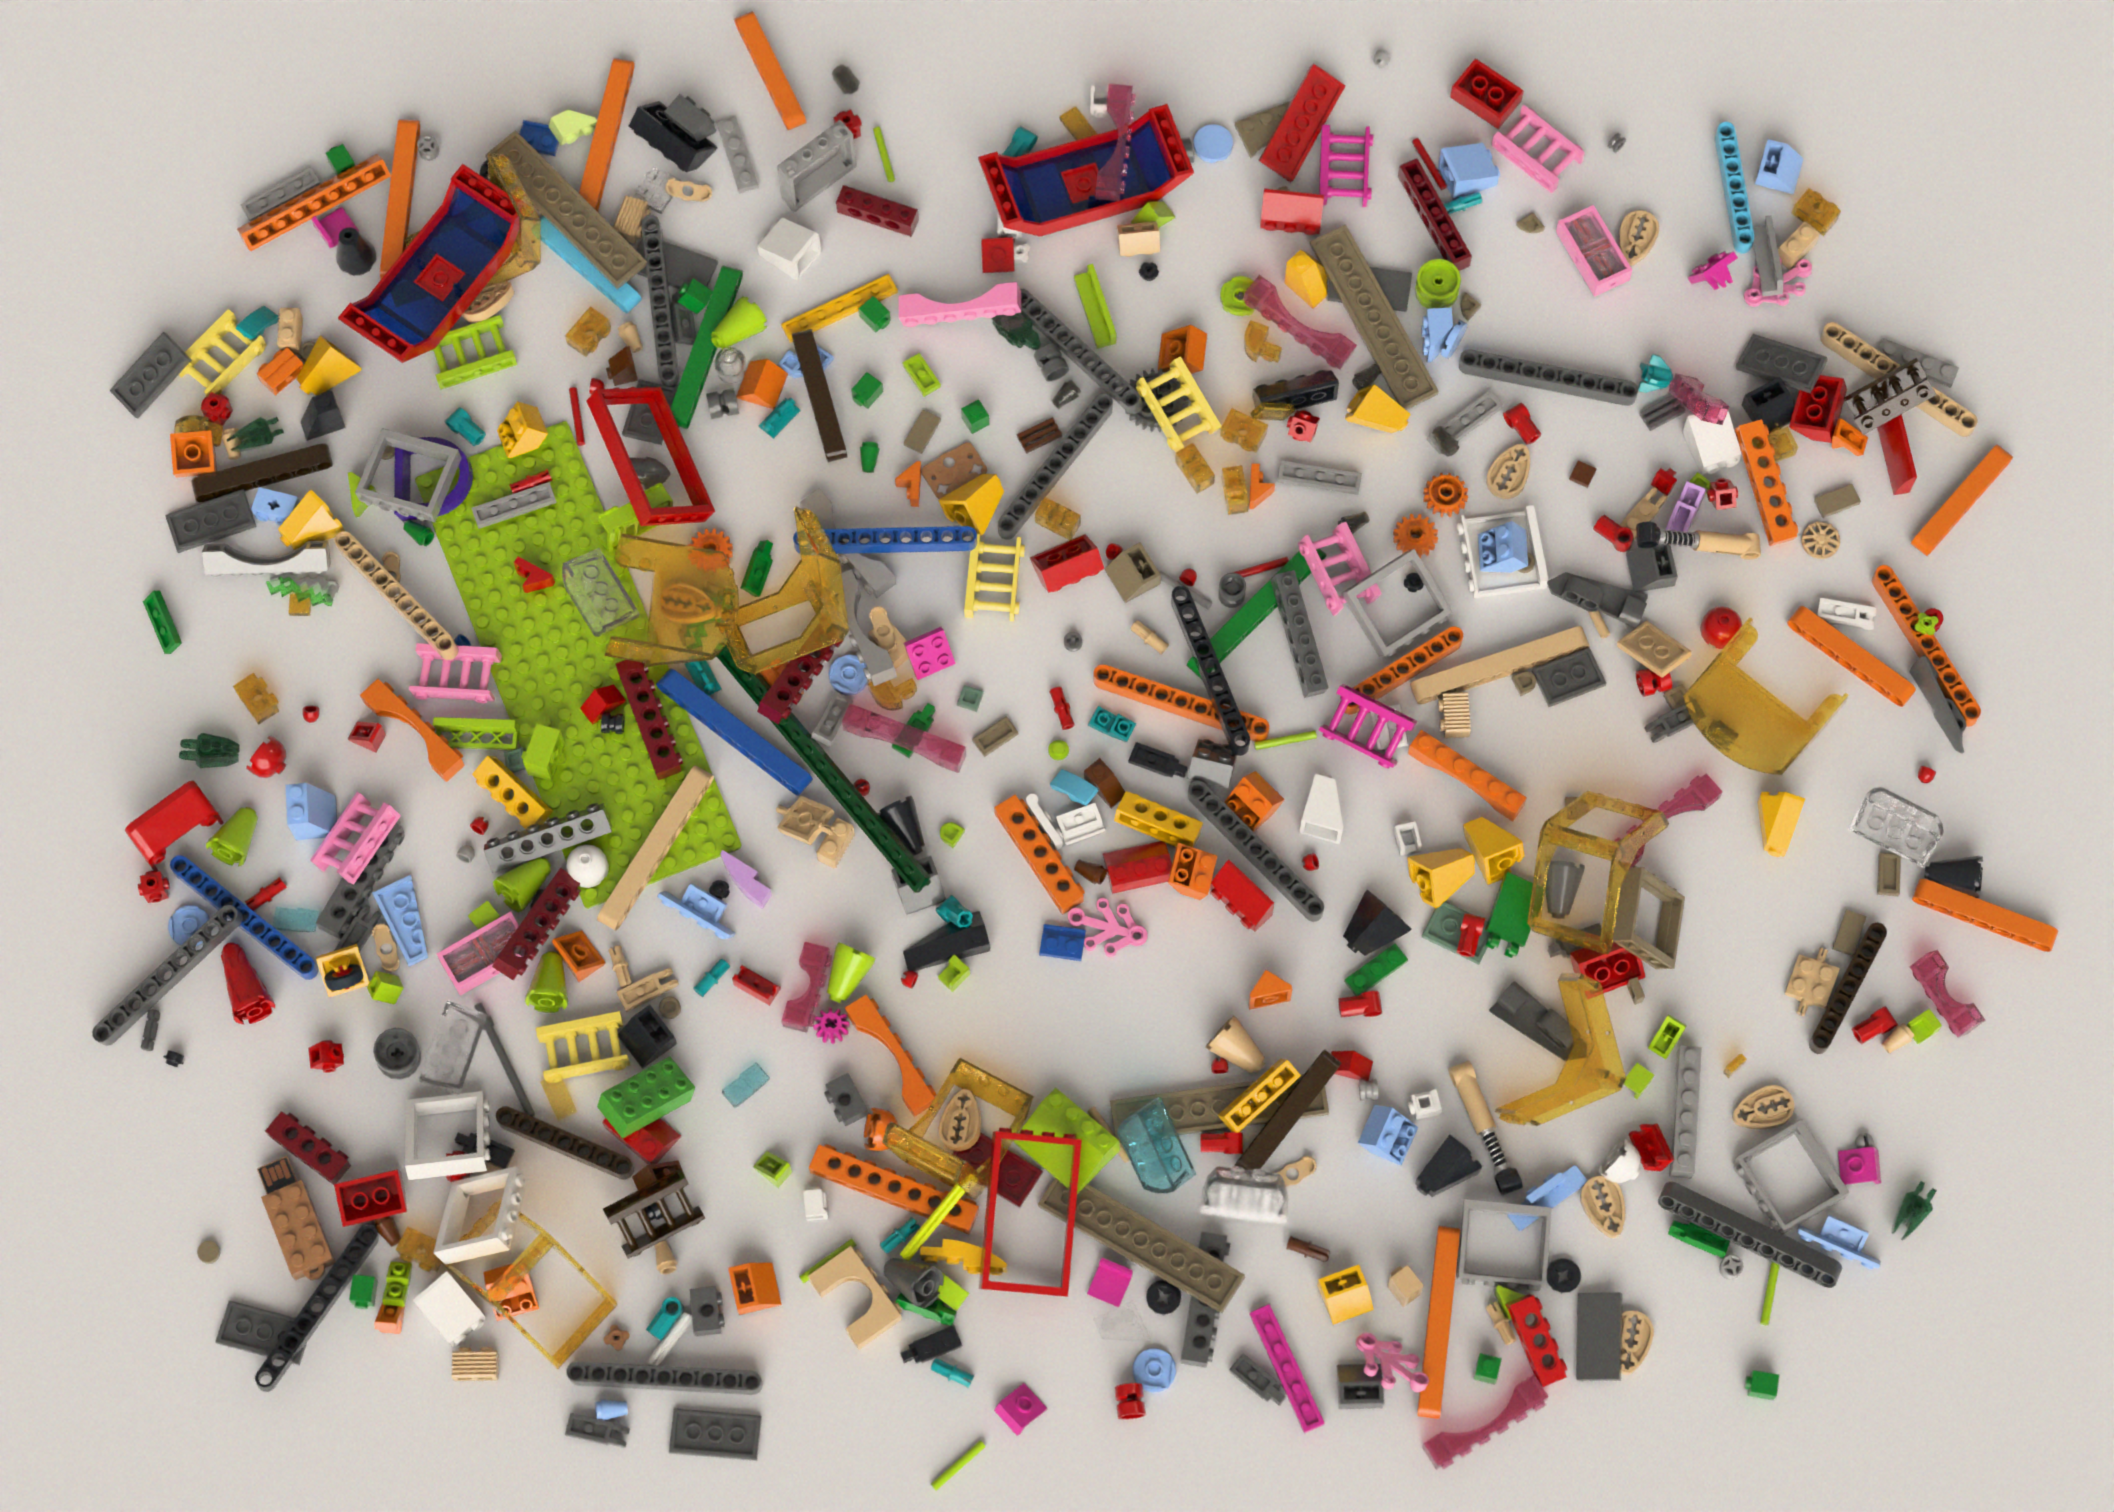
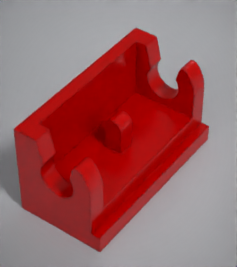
M744 965L740 966L739 974H735L732 978L734 986L769 1006L781 989L777 984L746 968Z
M1641 1124L1639 1127L1642 1131H1631L1628 1134L1629 1138L1641 1156V1164L1644 1170L1661 1172L1674 1160V1157L1659 1125Z

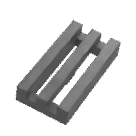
M1674 394L1641 411L1640 416L1651 431L1684 414L1685 408L1681 406V402L1677 400V396ZM1673 402V404L1667 406L1666 408H1664V409H1662V410H1660V411H1658V412H1656V413H1654V414H1652V415L1646 417L1647 415H1649V414H1651V413H1653V412H1655V411L1661 409L1662 407H1664V406H1666V405H1668V404H1670V403ZM1677 408L1675 412L1657 420L1652 424L1650 423V421L1656 419L1657 417H1660L1665 413Z

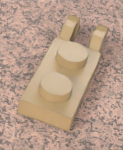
M1653 487L1646 497H1643L1620 523L1621 527H1627L1633 532V541L1637 538L1636 525L1641 522H1651L1668 499V496L1664 494L1659 498L1656 505L1649 502L1657 494L1658 489L1656 487Z
M668 968L657 974L653 973L617 991L625 1011L628 1012L679 985L677 979L663 985L659 982V980L673 974L672 969Z

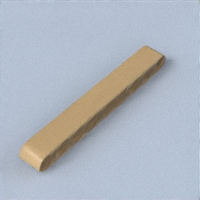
M1835 322L1825 325L1821 334L1822 344L1877 380L1901 366ZM1827 333H1833L1835 336L1831 337ZM1844 344H1849L1852 348H1848ZM1861 355H1866L1869 359H1864ZM1878 366H1882L1886 370H1880ZM1934 387L1936 395L1916 406L1962 437L1970 436L1977 425V417L1972 412ZM1929 400H1934L1936 404L1930 403ZM1945 411H1950L1953 415H1948ZM1963 422L1968 423L1970 427L1963 425Z
M343 531L338 533L335 537V544L347 561L445 660L454 659L458 655L459 650L452 636L349 532Z
M1577 626L1417 679L1410 686L1417 704L1421 705L1442 698L1443 693L1461 692L1555 661L1586 649L1590 645L1582 626Z
M696 765L692 767L600 910L597 921L615 931L619 929L710 787L714 775Z

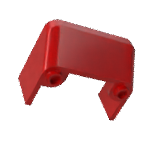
M189 781L132 821L125 828V832L150 867L155 871H159L155 864H159L165 859V848L198 824L209 827L216 821L220 825L224 824V822L196 782Z

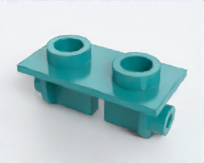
M785 398L758 427L774 439L801 410L794 405L795 401L792 398Z
M691 655L689 657L690 661L685 663V666L695 685L708 696L722 690L704 656Z

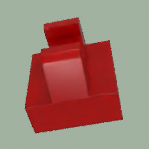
M1660 468L1651 485L1668 496L1677 482V479L1674 478L1677 472L1671 468L1667 471Z

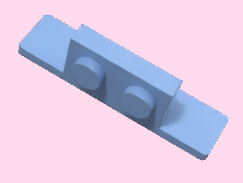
M691 883L682 900L667 891L658 894L657 897L662 900L661 902L664 905L677 908L682 916L692 917L697 920L699 926L715 931L714 934L719 938L729 939L734 937V931L719 923L728 904L697 885Z
M1576 1165L1563 1174L1561 1172L1557 1175L1552 1173L1543 1180L1544 1184L1539 1188L1535 1185L1526 1192L1527 1196L1524 1202L1520 1205L1554 1208L1583 1187L1588 1180ZM1507 1214L1518 1231H1522L1540 1218Z
M1829 1214L1820 1234L1799 1225L1797 1233L1800 1234V1238L1808 1242L1814 1240L1821 1243L1820 1246L1828 1251L1837 1250L1846 1259L1853 1260L1855 1258L1861 1261V1265L1869 1269H1873V1267L1879 1269L1880 1260L1861 1252L1869 1232Z

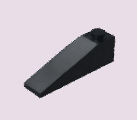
M980 911L972 913V923L967 928L958 927L954 923L949 922L905 950L903 954L907 969L917 971L947 963L953 955L962 959L989 952L990 942Z

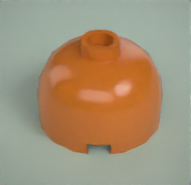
M871 1108L873 1114H868L864 1128V1138L868 1137V1144L864 1143V1147L866 1150L871 1151L887 1150L894 1144L896 1139L900 1138L901 1127L898 1126L895 1116L890 1111Z

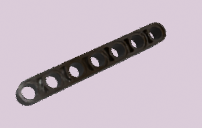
M812 329L793 333V343L827 462L847 458V451Z
M317 444L198 476L192 479L191 484L195 500L197 502H206L241 489L248 491L326 470L332 467L333 462L328 445Z
M1882 923L1871 924L1861 940L1810 1039L1809 1048L1812 1052L1822 1054L1830 1046L1887 935V929ZM1871 931L1878 932L1880 938L1873 937ZM1862 949H1868L1871 952V956L1864 955ZM1852 967H1859L1862 973H1855ZM1843 985H1850L1853 988V991H1846ZM1834 1003H1841L1844 1009L1839 1010L1835 1008ZM1825 1021H1832L1834 1023V1027H1827ZM1820 1038L1824 1040L1825 1045H1818L1815 1039Z
M1324 1049L1235 1163L1234 1168L1252 1180L1334 1075L1342 1062Z
M503 1106L496 1112L495 1116L499 1126L508 1132L616 1178L625 1180L633 1175L634 1168L632 1162L622 1154L511 1107ZM506 1114L512 1115L510 1121H508V1122H502V1121H501V1119H502V1117H503L504 1115H506ZM526 1122L531 1123V1127L528 1130H521L522 1124ZM543 1131L551 1132L548 1138H540V1134ZM563 1139L570 1140L569 1145L566 1147H561L559 1144ZM583 1147L590 1149L586 1155H580L579 1151ZM601 1156H608L609 1160L606 1163L601 1164L598 1162ZM621 1164L629 1165L625 1172L618 1171V1167Z

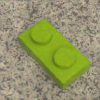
M920 353L902 362L904 369L923 397L941 387L940 382Z

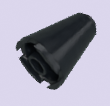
M348 227L339 233L336 261L343 272L345 271L353 276L363 275L369 272L374 262H376V251L373 245L356 229Z
M912 796L905 797L906 801L901 803L898 800L879 810L880 813L877 814L909 852L915 856L923 852L922 847L925 844L914 799Z
M1983 856L1930 862L1929 866H1925L1924 878L1979 898L1980 894L1976 891H1981L1983 867H1981L1979 862H1983Z

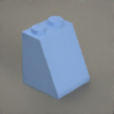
M1484 143L1446 147L1440 151L1438 169L1447 184V189L1453 200L1458 199L1459 196L1465 197L1497 185L1500 171L1497 165L1494 166L1492 154L1489 149H1486Z
M308 783L285 785L287 825L296 841L326 838L337 822L336 796Z

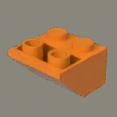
M1254 771L1241 779L1224 803L1255 832L1276 812L1285 799Z
M1178 843L1168 884L1182 895L1202 900L1209 893L1218 856Z
M526 1260L483 1272L485 1286L497 1321L539 1309Z
M772 1262L746 1263L728 1268L739 1315L782 1305Z

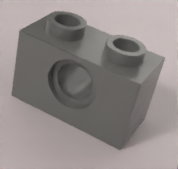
M849 1073L825 1084L827 1090L824 1092L829 1104L834 1103L836 1107L834 1114L839 1122L843 1121L844 1125L848 1126L868 1116V1109ZM842 1097H849L851 1099L846 1105L839 1102Z
M716 1286L690 1289L694 1335L721 1334V1327H725L724 1315L719 1314V1306L723 1305L722 1293L717 1292ZM705 1307H712L713 1312L711 1315L705 1316L702 1314V1310Z

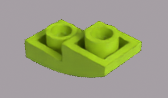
M390 1261L386 1276L387 1284L382 1298L383 1305L405 1306L412 1263Z
M942 1272L944 1282L943 1286L940 1285L938 1288L940 1293L938 1298L957 1311L970 1293Z

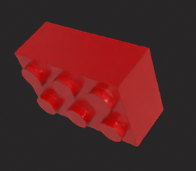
M1475 58L1452 86L1450 98L1499 130L1521 103L1524 90Z

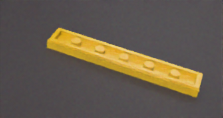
M886 274L782 323L781 327L789 342L792 343L793 333L809 329L815 332L858 312L859 308L872 296L881 301L898 293V289L890 275Z

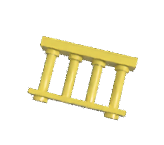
M229 309L185 351L192 361L178 375L182 378L185 374H190L206 388L204 391L206 397L211 392L217 395L219 393L222 394L223 389L256 356L261 355L267 346L261 335L254 341L244 337L241 332L236 330L238 321L234 313ZM227 332H232L249 346L241 355L222 340V337ZM213 346H218L235 360L227 369L208 354V351ZM199 360H204L221 374L213 383L194 368V365Z
M1181 356L1171 362L1169 365L1170 371L1148 383L1144 377L1135 383L1136 391L1146 401L1167 437L1168 446L1176 454L1184 448L1182 442L1204 430L1208 431L1211 435L1222 427ZM1172 378H1177L1180 388L1156 400L1151 390ZM1183 395L1187 396L1191 402L1190 406L1167 418L1161 407ZM1192 413L1199 415L1201 419L1200 424L1180 435L1176 434L1172 427L1174 423Z
M977 534V546L970 551L964 608L965 617L973 618L974 611H978V609L1010 612V621H1014L1015 614H1019V602H1016L1020 557H1024L1025 545H1021V537H1017L1016 546L984 544L980 539V534ZM983 552L1015 554L1014 565L982 563L979 560V554H983ZM982 571L1013 573V584L980 582L977 579V573ZM980 590L1012 592L1011 603L978 601V599H975V593Z
M620 1011L537 1027L536 1033L539 1042L546 1044L550 1070L543 1071L546 1082L558 1083L565 1078L610 1069L622 1070L626 1066H630L628 1054L622 1055L617 1029L624 1026ZM598 1031H609L613 1057L600 1059L596 1036ZM586 1034L588 1035L592 1061L579 1064L575 1038L577 1035ZM564 1038L567 1039L571 1066L558 1068L554 1042L557 1039Z

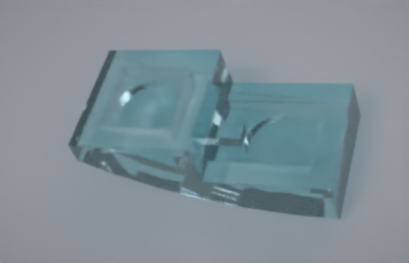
M276 907L273 927L277 930L315 932L319 911L297 908L295 910Z
M756 1062L742 1072L738 1079L722 1089V1094L734 1108H737L766 1084L770 1077Z

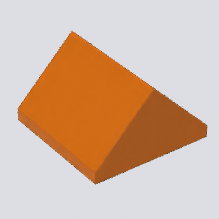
M769 359L750 361L736 398L775 409L788 373Z
M582 930L552 940L556 952L562 957L564 963L578 982H581L606 963Z
M1265 970L1250 993L1249 1010L1291 1001L1292 985Z

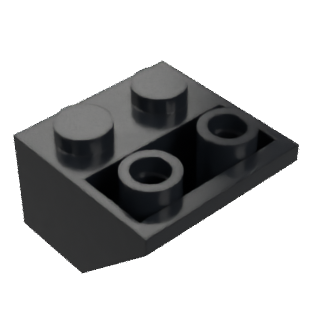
M1780 377L1745 394L1741 404L1752 422L1763 420V424H1766L1769 434L1789 424L1794 411L1791 394Z
M648 1005L634 1015L618 1033L619 1039L642 1069L677 1044L674 1035L651 1005Z

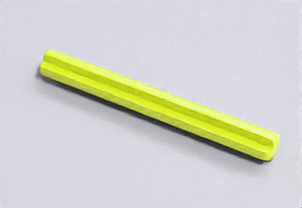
M965 1172L901 1251L900 1255L902 1258L908 1261L911 1260L975 1181L974 1175L970 1172Z

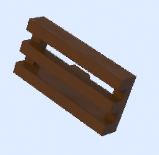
M1053 417L1017 434V439L1026 454L1062 437V432L1059 431ZM1052 431H1055V433L1050 436H1047L1029 446L1026 445L1034 440L1043 437L1044 435Z

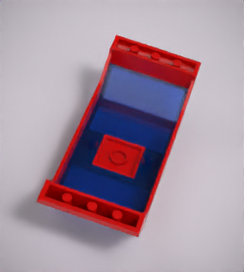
M1168 104L1150 108L1147 113L1129 126L1030 154L1010 157L993 152L978 157L1003 227L1039 237L1143 208L1148 202H1157L1194 174Z
M464 164L450 178L451 182L442 205L371 293L353 304L350 302L338 317L341 322L401 363L431 351L438 346L510 256L527 209L526 205Z

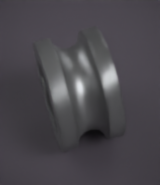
M1617 133L1609 141L1607 147L1609 149L1613 148V152L1617 153L1627 139L1621 138V134Z
M1077 632L1067 633L1064 637L1065 648L1071 652L1078 651L1082 647V637ZM1072 637H1074L1076 641L1079 640V642L1075 643V646H1071V643H1067V641H1071Z

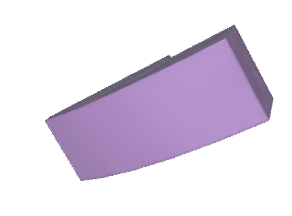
M1686 481L1666 530H1680L1688 533L1707 491L1706 488Z
M722 850L720 853L722 861L733 882L746 897L763 909L772 896L771 889L757 881L759 879L758 871Z

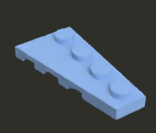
M411 875L373 892V897L408 966L410 967L427 959L428 954Z

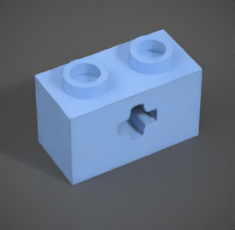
M259 487L251 510L256 519L264 522L267 520L274 521L281 526L300 503L298 496Z

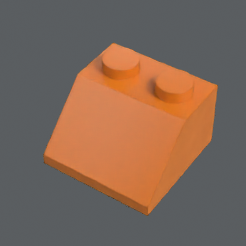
M1193 325L1163 333L1161 336L1158 371L1160 368L1162 372L1170 371L1169 365L1180 356L1191 374L1202 371L1204 368L1207 333Z
M211 430L170 434L173 474L176 478L202 476L217 472L216 453Z

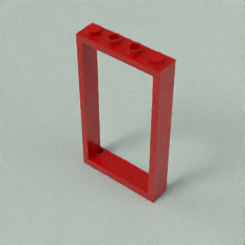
M661 387L601 388L592 392V395L586 400L640 526L705 522L715 512V509ZM648 403L693 506L651 508L607 405Z
M999 1128V1131L993 1132L979 1289L1068 1297L1082 1139H1076V1135L1063 1134L1062 1138L1055 1137L1053 1132H1042L1041 1136L1033 1135L1032 1130H1020V1133H1012L1011 1128ZM1002 1139L1073 1146L1060 1287L989 1281Z

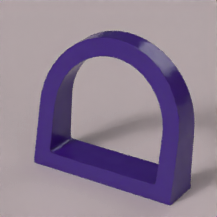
M419 437V439L458 449L461 455L459 480L455 488L445 497L438 516H442L457 508L468 495L473 481L472 465L465 453L454 443L438 437ZM395 447L394 497L410 502V456L417 453ZM417 503L427 507L429 503ZM394 511V514L402 522L408 520H417V517L409 515L408 517L400 515L397 511Z

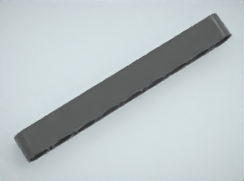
M647 215L643 218L641 225L645 260L647 261L646 269L658 373L663 385L675 387L679 383V371L663 233L659 219L654 215ZM652 224L656 225L654 229H647ZM652 243H658V246L655 248H650ZM656 261L661 262V263H660L658 266H656V267H655V266H651V265H652L654 262H656ZM662 280L660 285H654L655 281ZM658 299H665L661 304L656 303ZM662 317L667 318L665 322H658ZM663 336H669L668 340L660 341ZM665 355H672L668 360L662 359ZM669 373L674 374L670 379L664 378Z
M1021 288V299H1027L1024 303H1021V314L1052 343L1057 344L1058 348L1127 412L1130 414L1139 413L1143 409L1140 394L1030 292ZM1036 311H1041V312H1040L1038 315H1036V316H1033V315H1032V314H1033L1034 312H1036ZM1048 324H1054L1053 327L1046 328ZM1068 336L1066 340L1060 341L1061 337ZM1076 349H1082L1079 353H1073ZM1095 361L1094 365L1087 366L1089 362ZM1109 374L1107 378L1101 379L1102 375ZM1117 387H1123L1121 391H1114ZM1133 399L1137 400L1134 404H1128Z
M1471 349L1464 350L1459 360V369L1464 374L1624 406L1632 405L1638 394V386L1632 381ZM1471 360L1473 363L1467 364L1464 361ZM1484 364H1491L1493 367L1487 368ZM1504 368H1511L1513 371L1507 372ZM1524 372H1531L1533 375L1527 376ZM1544 376H1551L1553 379L1547 380ZM1568 379L1571 380L1573 383L1568 384L1565 383L1564 380ZM1586 383L1591 384L1592 387H1591V388L1585 387L1584 384H1586ZM1605 387L1611 388L1612 391H1611V392H1608V391L1604 390V388H1605ZM1629 391L1632 393V395L1628 396L1624 394V392Z
M1102 393L1096 396L999 518L998 533L1001 538L1009 540L1018 533L1110 417L1113 409V400L1110 395ZM1100 404H1107L1108 407H1106V408H1101L1099 405H1100ZM1088 419H1095L1096 422H1094V423H1089V422H1087V420H1088ZM1076 434H1083L1084 437H1083V438H1077V437H1075V435H1076ZM1071 449L1072 452L1064 453L1063 450ZM1058 464L1060 465V467L1054 469L1051 467V465ZM1041 479L1048 480L1045 484H1041L1039 481ZM1033 494L1036 498L1029 499L1027 496ZM1016 510H1023L1024 513H1023V514H1016L1015 511H1016ZM1004 525L1012 526L1009 530H1005L1002 527Z
M1198 780L1193 781L1188 788L1189 801L1306 919L1312 922L1319 921L1324 912L1322 900L1205 783ZM1198 789L1201 790L1203 794L1200 796H1195L1192 792ZM1214 804L1217 806V809L1209 810L1207 805ZM1227 818L1230 819L1232 823L1229 825H1224L1221 822V820ZM1243 833L1246 835V838L1240 840L1236 837V834ZM1252 848H1258L1261 850V852L1259 854H1253L1250 850ZM1272 862L1276 867L1268 869L1265 864ZM1287 877L1290 879V882L1284 884L1279 879ZM1303 892L1305 897L1297 898L1294 893ZM1311 906H1316L1319 908L1320 911L1318 913H1312L1310 912L1309 908Z
M225 905L217 911L93 1028L92 1036L94 1040L105 1046L115 1043L242 923V913L232 905ZM234 912V918L227 921V915ZM219 927L218 933L212 936V929ZM203 941V947L200 950H196V944ZM187 956V962L184 965H180L181 958ZM171 971V977L164 980L165 973ZM155 985V992L149 995V988ZM139 1000L140 1006L133 1010L134 1002ZM124 1015V1021L121 1024H117L118 1017ZM108 1030V1036L105 1039H101L102 1032Z
M1667 1182L1658 1198V1204L1663 1209L1823 1287L1832 1288L1839 1279L1842 1265L1837 1260L1676 1182Z
M572 1362L566 1370L571 1383L580 1386L748 1395L759 1393L763 1386L761 1377L757 1372L744 1370ZM576 1369L583 1370L579 1378L572 1377V1372ZM598 1370L605 1372L601 1379L594 1378V1373ZM624 1371L627 1373L625 1379L621 1381L616 1380V1374ZM642 1372L648 1373V1379L644 1382L637 1380L638 1375ZM662 1374H669L670 1380L668 1382L661 1383L659 1381ZM684 1375H691L692 1381L688 1384L681 1383V1378ZM706 1376L714 1377V1382L711 1385L703 1384V1379ZM728 1377L736 1379V1383L733 1386H726L724 1384ZM751 1378L758 1380V1384L753 1388L746 1386L747 1381Z

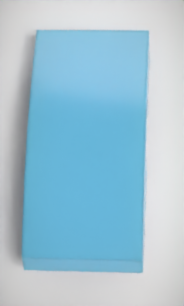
M1063 769L1050 783L1053 790L1067 794L1071 801L1085 806L1088 805L1098 792V789L1086 780Z

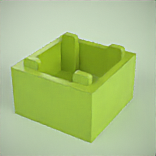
M536 723L535 728H531L530 736L532 737L527 751H523L521 758L529 776L552 782L565 742L561 730Z

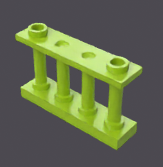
M501 315L491 316L486 320L449 331L438 346L433 349L441 371L435 375L440 390L517 365L513 349L506 350L499 328L504 327ZM491 331L498 354L487 357L480 335ZM472 338L479 357L478 361L467 363L460 342ZM453 344L460 366L450 370L447 367L441 347Z

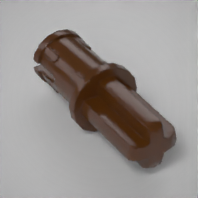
M1293 1236L1288 1240L1287 1250L1303 1254L1305 1258L1309 1256L1323 1262H1327L1329 1259L1330 1250L1314 1245L1312 1241L1308 1243Z

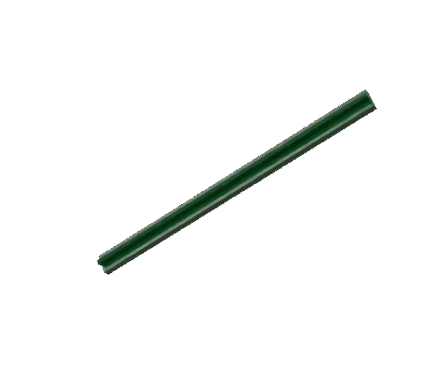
M726 641L716 657L759 707L760 701L771 687L732 641ZM791 712L786 720L783 718L779 724L770 720L910 888L917 893L921 892L924 886L930 885V875L817 741L811 738L812 735Z

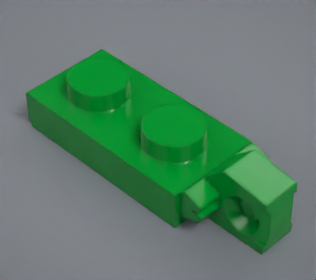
M769 540L760 541L758 546L755 547L740 587L754 597L761 596L773 562L770 555L773 543Z
M927 703L922 712L919 710L916 713L914 712L892 744V748L910 759L932 726L934 719L931 717L936 711L935 707Z
M1673 1220L1668 1232L1670 1236L1723 1259L1730 1243L1729 1240L1692 1222L1690 1224H1682Z
M901 1292L895 1302L904 1310L912 1311L925 1318H930L952 1326L957 1311L943 1305L944 1302L937 1299L926 1308L914 1306Z

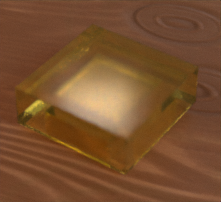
M290 594L289 615L310 616L311 594Z
M1739 1054L1726 1066L1724 1074L1728 1078L1745 1064L1747 1060L1745 1056Z

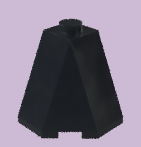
M333 391L312 397L300 422L307 441L346 428Z
M1367 889L1343 937L1348 941L1347 947L1354 953L1359 951L1366 956L1410 932L1412 928Z
M1449 1135L1418 1176L1415 1185H1417V1190L1423 1195L1434 1197L1478 1175L1482 1165L1478 1160L1473 1162L1470 1150L1453 1136Z

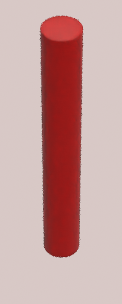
M1415 138L1412 143L1440 190L1446 189L1447 184L1419 138Z
M572 387L569 389L576 440L577 445L582 446L585 445L578 392L576 387Z
M1283 557L1232 573L1240 574L1244 578L1282 567L1289 559L1288 557Z

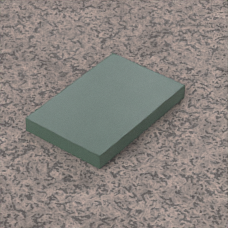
M1444 902L1435 909L1422 934V938L1461 956L1456 952L1462 932L1460 929L1463 917L1468 912L1448 902ZM1487 921L1484 922L1474 957H1464L1478 965L1488 948L1485 946L1490 932L1485 931Z

